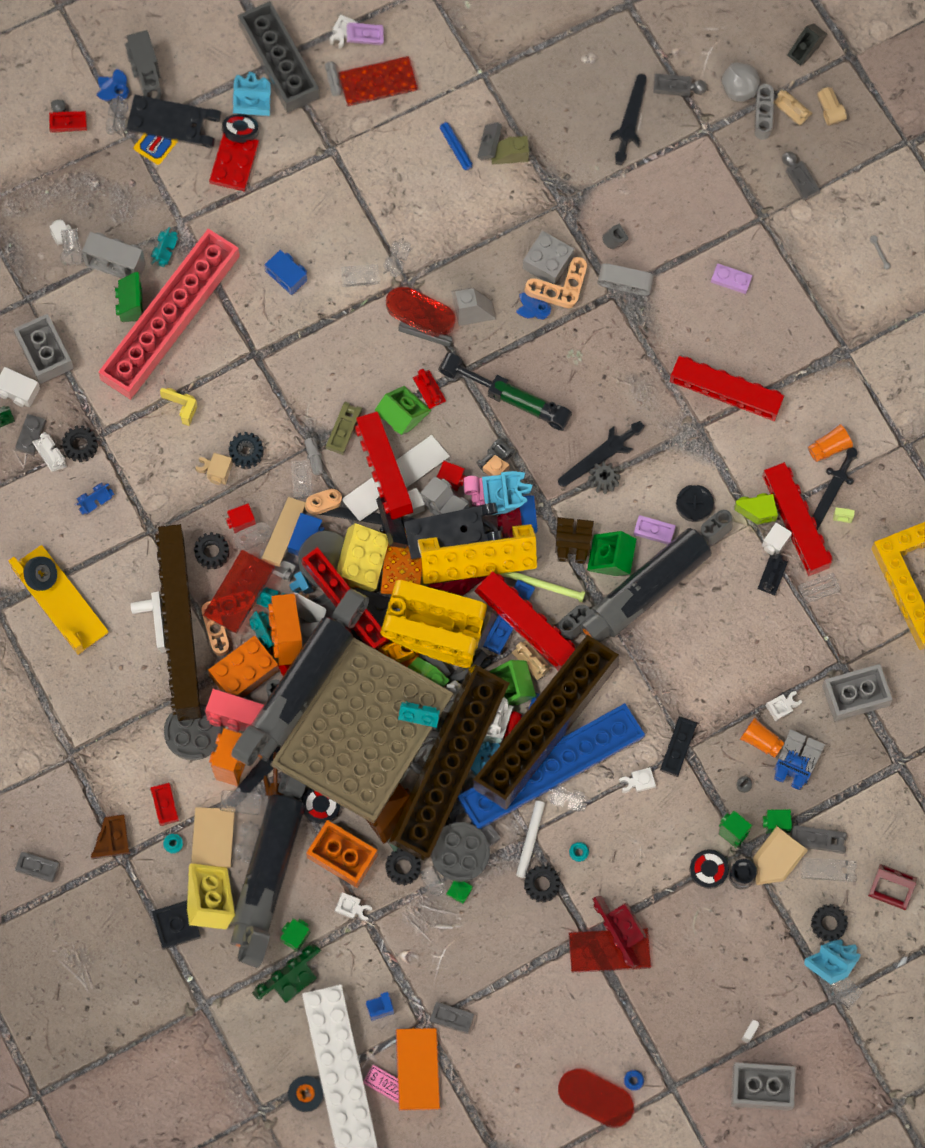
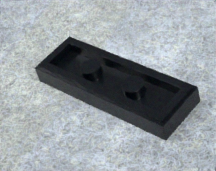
M378 497L376 502L389 546L405 549L408 546V541L401 517L392 520L390 514L385 513L383 507L384 497Z
M679 716L660 768L661 772L675 777L679 776L697 722Z

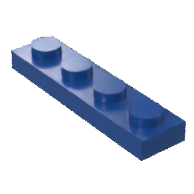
M517 580L514 586L523 600L529 601L535 591L534 587L520 580ZM498 615L483 645L484 648L498 655L501 654L514 630L500 615Z

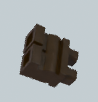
M557 517L555 553H557L558 562H567L568 554L576 555L575 563L585 564L590 553L594 521L577 519L576 532H573L574 519Z

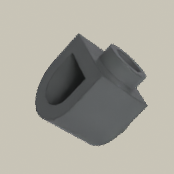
M620 223L612 226L602 237L604 244L610 249H615L629 240Z

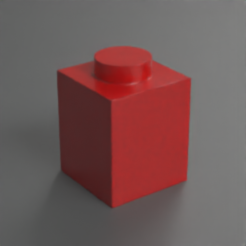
M443 461L437 475L438 479L448 481L451 485L450 488L458 491L460 486H464V478L467 477L465 475V468Z
M249 503L227 511L228 518H225L229 529L233 528L235 534L256 526Z

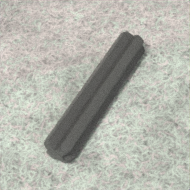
M401 321L398 327L400 332L450 347L452 343V336L405 321Z

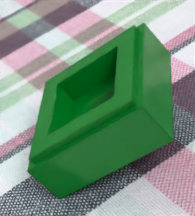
M453 881L446 895L464 905L473 886L466 882Z

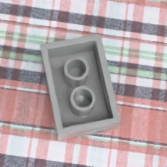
M90 232L82 249L84 262L87 267L119 278H124L134 272H139L141 277L146 265L143 250L139 246L124 244L119 239L107 238L99 232L96 234Z
M48 314L13 329L39 385L74 369L72 361Z
M880 664L825 679L822 685L834 722L888 707L892 702V697Z
M734 1063L732 1068L731 1107L792 1111L794 1108L795 1067Z

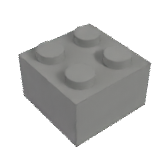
M542 231L525 256L523 269L545 282L556 285L574 257V248Z

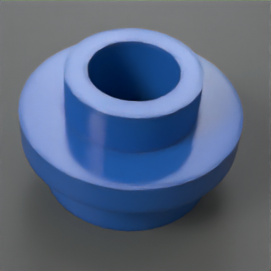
M631 1070L626 1073L624 1084L629 1090H639L644 1084V1077L639 1071ZM632 1077L637 1079L638 1082L636 1084L630 1082Z

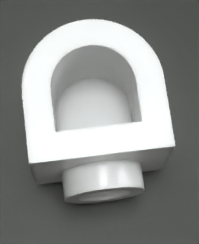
M56 220L49 226L50 233L57 246L71 240L73 232L69 224L65 225L63 220Z

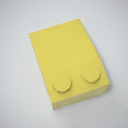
M190 863L187 899L189 925L218 929L228 928L235 916L227 868Z

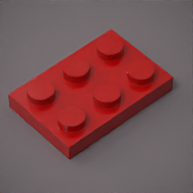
M223 133L209 184L245 192L258 150L259 140L254 139L250 141L249 139L245 143H238L227 139Z

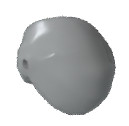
M734 62L724 72L722 84L729 98L736 102H744L756 95L760 85V78L757 70L751 65Z

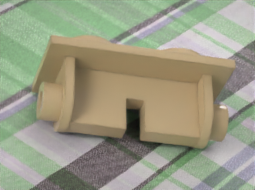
M781 90L778 93L779 97L773 101L778 108L799 126L812 115L806 107L786 90Z
M526 640L518 643L517 648L512 652L518 660L527 661L529 672L537 681L552 669Z

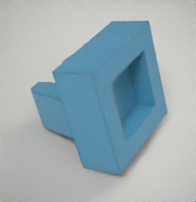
M301 571L294 575L296 581L289 585L292 592L295 593L303 591L305 594H310L314 591L309 580Z

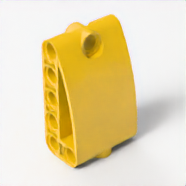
M397 580L388 603V609L380 633L383 637L422 655L455 666L469 668L471 667L481 636L487 605L478 600L404 580ZM393 608H398L400 611H394Z

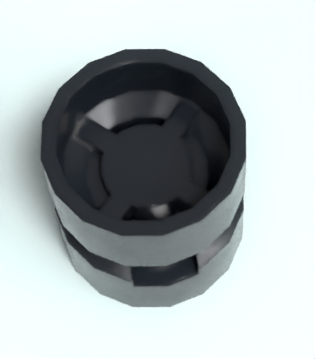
M748 859L737 860L729 873L731 885L739 890L749 888L757 874L755 864Z

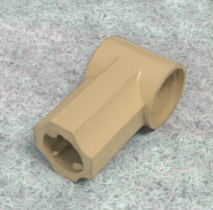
M827 87L817 93L827 125L846 120L845 109L842 104L839 105L832 88Z

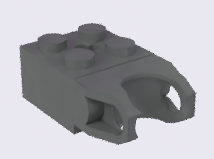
M148 30L126 35L127 43H125L127 57L131 64L133 77L138 78L143 96L148 97L147 93L156 90L158 93L156 99H160L159 67Z

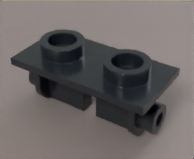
M770 555L757 588L758 590L776 595L788 561L783 560L782 555Z

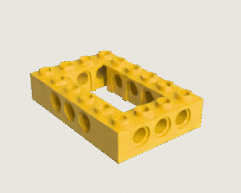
M925 522L877 540L871 548L919 650L925 648V604L901 555L905 556L910 551L925 547Z

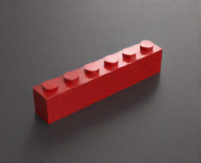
M678 356L669 381L774 422L785 396L778 390L766 389L759 383H750L743 377H734L724 370L713 369L706 363L694 362L693 359L687 356Z
M378 411L357 417V425L354 426L358 437H362L363 441H360L363 452L367 451V464L369 467H373L374 471L371 474L374 483L378 482L380 486L377 487L379 497H384L383 507L385 513H389L392 520L414 513L412 502Z
M785 462L765 469L762 475L769 493L774 496L776 508L786 529L792 532L791 540L808 577L829 569L832 563L831 553L829 550L826 551L824 547V538L816 530V521L808 513V504L800 496L801 490L799 485L795 484L792 479L793 472L791 468L787 467Z
M317 547L302 558V565L337 608L347 591L351 588ZM365 609L352 629L364 644L378 650L388 643L389 639L381 635V626L370 612Z
M492 571L474 592L559 671L575 651V645L570 640H565L558 628L548 624L546 617L541 613H537L528 600H523L514 587H509L499 573L495 574Z

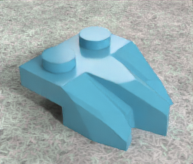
M249 72L246 79H243L241 75H236L233 86V113L269 116L270 82L265 77L257 80L255 73Z
M509 471L501 472V475L482 477L485 504L496 503L498 510L496 514L508 513L527 502V499L522 495L530 493L532 485L520 482L524 479V472Z
M840 939L821 945L820 952L805 958L804 965L829 984H833L848 977L861 954L856 953L857 947L855 944L843 946V941Z

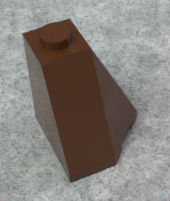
M400 783L375 823L365 819L383 844L387 843L411 794L408 788L404 789Z

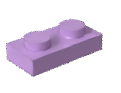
M348 23L347 42L382 45L384 43L383 25Z
M717 263L711 283L746 294L752 275Z
M639 515L633 535L668 545L672 541L676 525Z

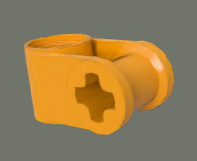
M395 642L378 649L380 653L386 656L389 653L391 659L398 663L412 659L416 655V652L412 650L410 652L402 651L403 646Z

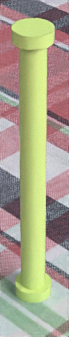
M517 572L500 574L510 579L520 580L539 588L578 599V602L581 603L585 596V591L578 592Z

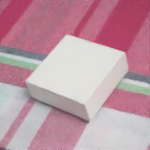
M752 1020L741 1039L742 1041L750 1042L759 1026L757 1021Z

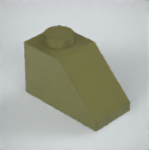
M508 137L498 142L495 157L491 158L492 165L528 162V137Z

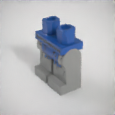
M790 729L774 769L776 770L774 780L783 783L788 775L794 778L791 787L801 790L803 785L807 784L825 744L808 738L801 756H798L807 736Z

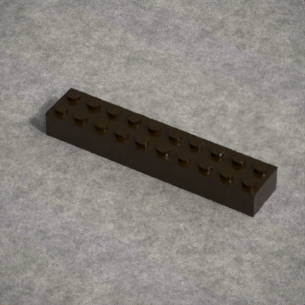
M181 524L159 526V533L155 534L158 549L160 593L163 602L162 614L165 623V647L168 656L167 668L169 677L172 678L169 679L171 708L173 715H177L178 721L201 719L184 535Z
M586 635L473 779L474 790L506 810L618 667L619 654Z
M477 665L468 669L388 843L421 860L430 858L510 684L509 682Z

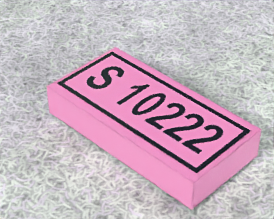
M373 1065L363 1084L398 1103V1079Z

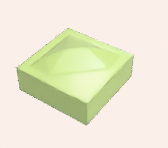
M836 507L833 520L852 523L855 510Z

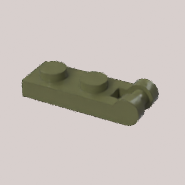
M347 402L343 403L326 444L327 450L344 455L355 429L354 426L357 424L356 418L361 416L363 408L350 406V403ZM347 413H350V414H353V416H352V417H349V416H346V414H347Z

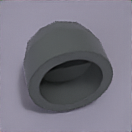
M53 100L51 102L52 111L65 112L66 102L64 100Z
M742 776L737 780L736 787L740 792L746 793L751 790L752 781L749 777ZM747 780L748 782L742 788L740 785Z

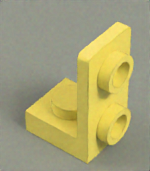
M161 388L160 395L162 398L184 405L180 410L179 416L181 417L182 424L190 426L197 409L196 399L189 394H178L177 391L171 388Z

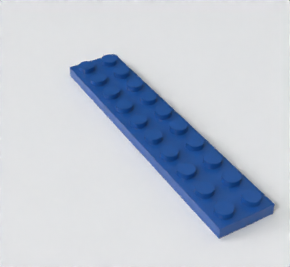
M624 703L563 737L506 810L474 790V787L458 795L457 798L473 825L480 830L645 738V734Z

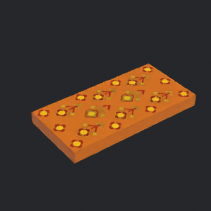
M388 543L383 565L381 594H392L397 580L421 585V558L411 560L409 546L404 549L389 546Z

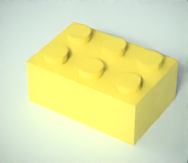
M356 523L347 529L336 571L349 587L354 589L356 587L369 592L376 589L389 543L387 535Z

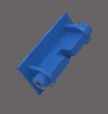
M101 482L92 488L94 491L89 495L84 493L76 498L78 502L74 505L81 506L78 510L82 515H87L97 508L94 502L96 499L100 505L112 499L114 492L111 488L107 490L108 483L103 485Z

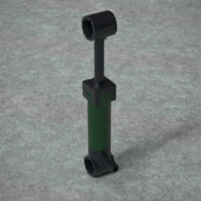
M448 352L438 368V371L448 378H454L459 373L488 387L489 398L498 402L502 400L547 422L556 430L563 431L572 416V412L566 407L556 405L554 402L549 403L508 383L509 380L496 375L495 379L491 381L461 367L463 360L453 353Z

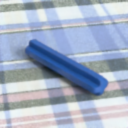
M448 122L441 124L440 130L464 170L472 168V162Z

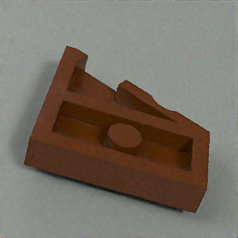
M124 814L104 817L94 851L91 854L92 860L130 854Z

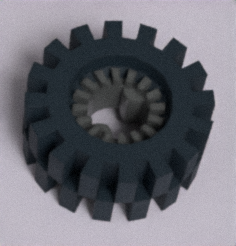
M244 432V435L238 433V437L234 436L233 441L229 443V455L237 467L240 465L242 469H245V466H248V469H250L251 465L255 467L257 462H261L263 446L257 435L255 437L254 433H250V435H248V432ZM243 447L250 448L249 454H242Z

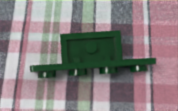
M315 944L306 946L300 955L288 960L285 967L273 972L270 976L271 978L266 982L258 984L252 995L257 1000H261L275 989L283 1002L287 1003L317 979L306 963L321 952L320 948Z

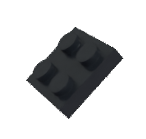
M187 900L151 911L163 950L201 938L198 926L189 925Z

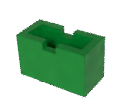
M733 811L731 814L727 813L720 821L718 834L737 849L749 835L752 825L736 811Z

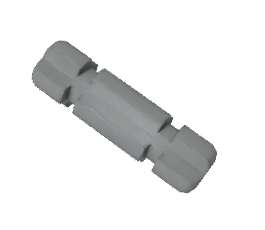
M332 61L327 62L325 68L332 96L341 95V87L335 63Z

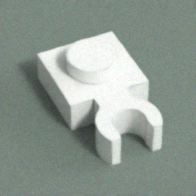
M340 15L333 28V33L335 34L331 36L330 44L333 45L334 41L338 40L340 41L339 48L341 49L344 46V38L347 39V24L357 23V21Z
M796 691L791 692L787 699L782 694L767 702L765 706L775 721L790 714L793 711L792 708H796L802 703V700L798 702L793 701L792 697L797 694Z
M651 768L632 772V778L621 777L619 779V783L626 782L628 784V787L622 788V793H627L634 787L636 793L656 787Z
M342 892L334 912L352 919L357 914L361 920L367 921L368 917H365L362 911L364 909L371 911L372 907L369 905L360 906V899Z

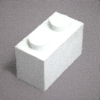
M4 367L0 374V397L14 400L13 402L18 406L23 407L25 405L30 408L40 390L38 382Z

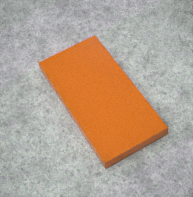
M436 1028L396 1029L399 1111L439 1110Z

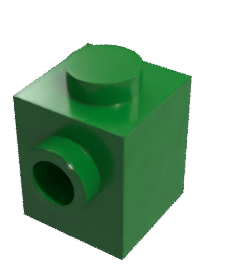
M791 809L767 810L765 816H762V826L766 828V833H772L776 826L785 833H790L792 829Z
M293 918L291 922H287L282 929L283 935L280 938L281 942L298 953L311 933L308 928L309 925L301 919L297 921Z

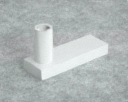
M160 592L151 593L152 599L131 603L132 614L153 611L157 648L161 653L166 652V636L164 634L165 623L162 614L163 602Z

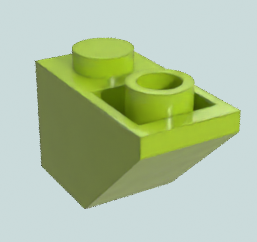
M762 493L753 498L745 496L735 501V511L757 525L776 522L778 513L773 494Z

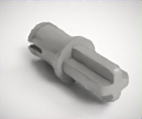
M308 438L304 441L308 453L307 460L310 461L313 474H323L322 454L318 450L316 438Z

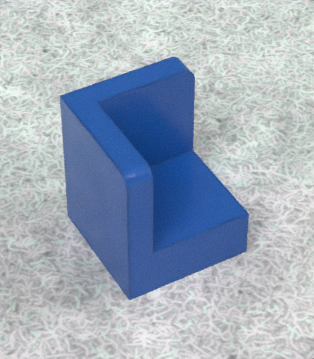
M388 992L381 993V997L366 1001L371 1021L394 1014Z

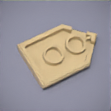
M776 826L753 856V863L757 868L756 885L784 881L808 850Z

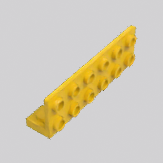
M532 525L512 527L514 538L441 548L437 537L419 539L418 548L421 554L423 583L429 584L487 576L492 571L495 574L536 569V536Z
M40 545L19 561L15 556L8 560L11 569L77 655L108 634L106 627L43 545ZM37 556L51 559L57 568L56 583L44 591H36L30 588L24 579L26 563ZM41 570L38 571V574H40L41 577L44 576V573H42Z

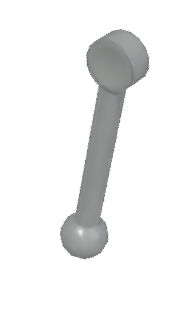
M873 235L870 238V242L875 245L884 263V269L888 270L891 265L886 261L877 243V236Z

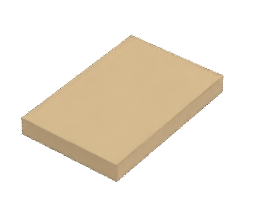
M195 807L192 864L231 868L235 809Z

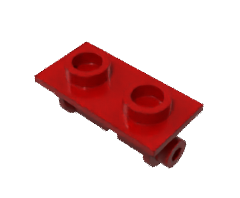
M420 369L417 372L418 375L412 377L429 409L446 402L430 370Z

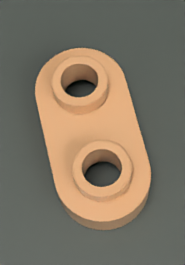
M328 489L313 494L307 498L305 509L312 515L333 510L339 507L342 495L336 489Z

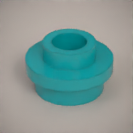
M169 834L163 841L164 849L171 854L178 853L183 847L182 838L177 834ZM175 840L177 843L175 846H170V841Z
M576 842L570 847L569 855L572 860L582 862L587 859L589 849L586 844ZM578 849L583 852L580 856L575 853Z

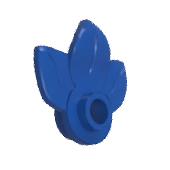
M116 69L112 78L98 77V84L101 90L97 93V97L104 101L113 99L118 101L125 100L129 96L126 75L121 70Z
M525 292L519 294L523 306L516 310L518 315L528 319L533 317L546 319L550 315L551 307L548 302L529 297Z

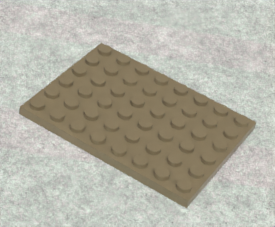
M353 638L272 761L271 766L368 821L375 823L434 728L398 720L401 703L408 701L419 704V709H422L423 705L437 707V710H440V718L454 693Z

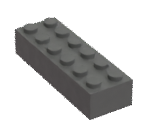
M268 1L238 15L239 26L285 111L289 113L320 99L319 88L272 2Z

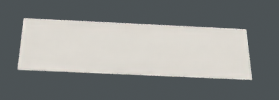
M432 435L396 460L406 488L450 456ZM373 477L342 499L359 521L378 509L376 499L379 497L377 487L380 486L378 482L374 483Z

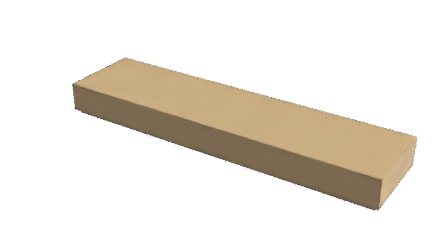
M288 497L262 556L263 562L280 567L300 513H303L305 510L306 502Z

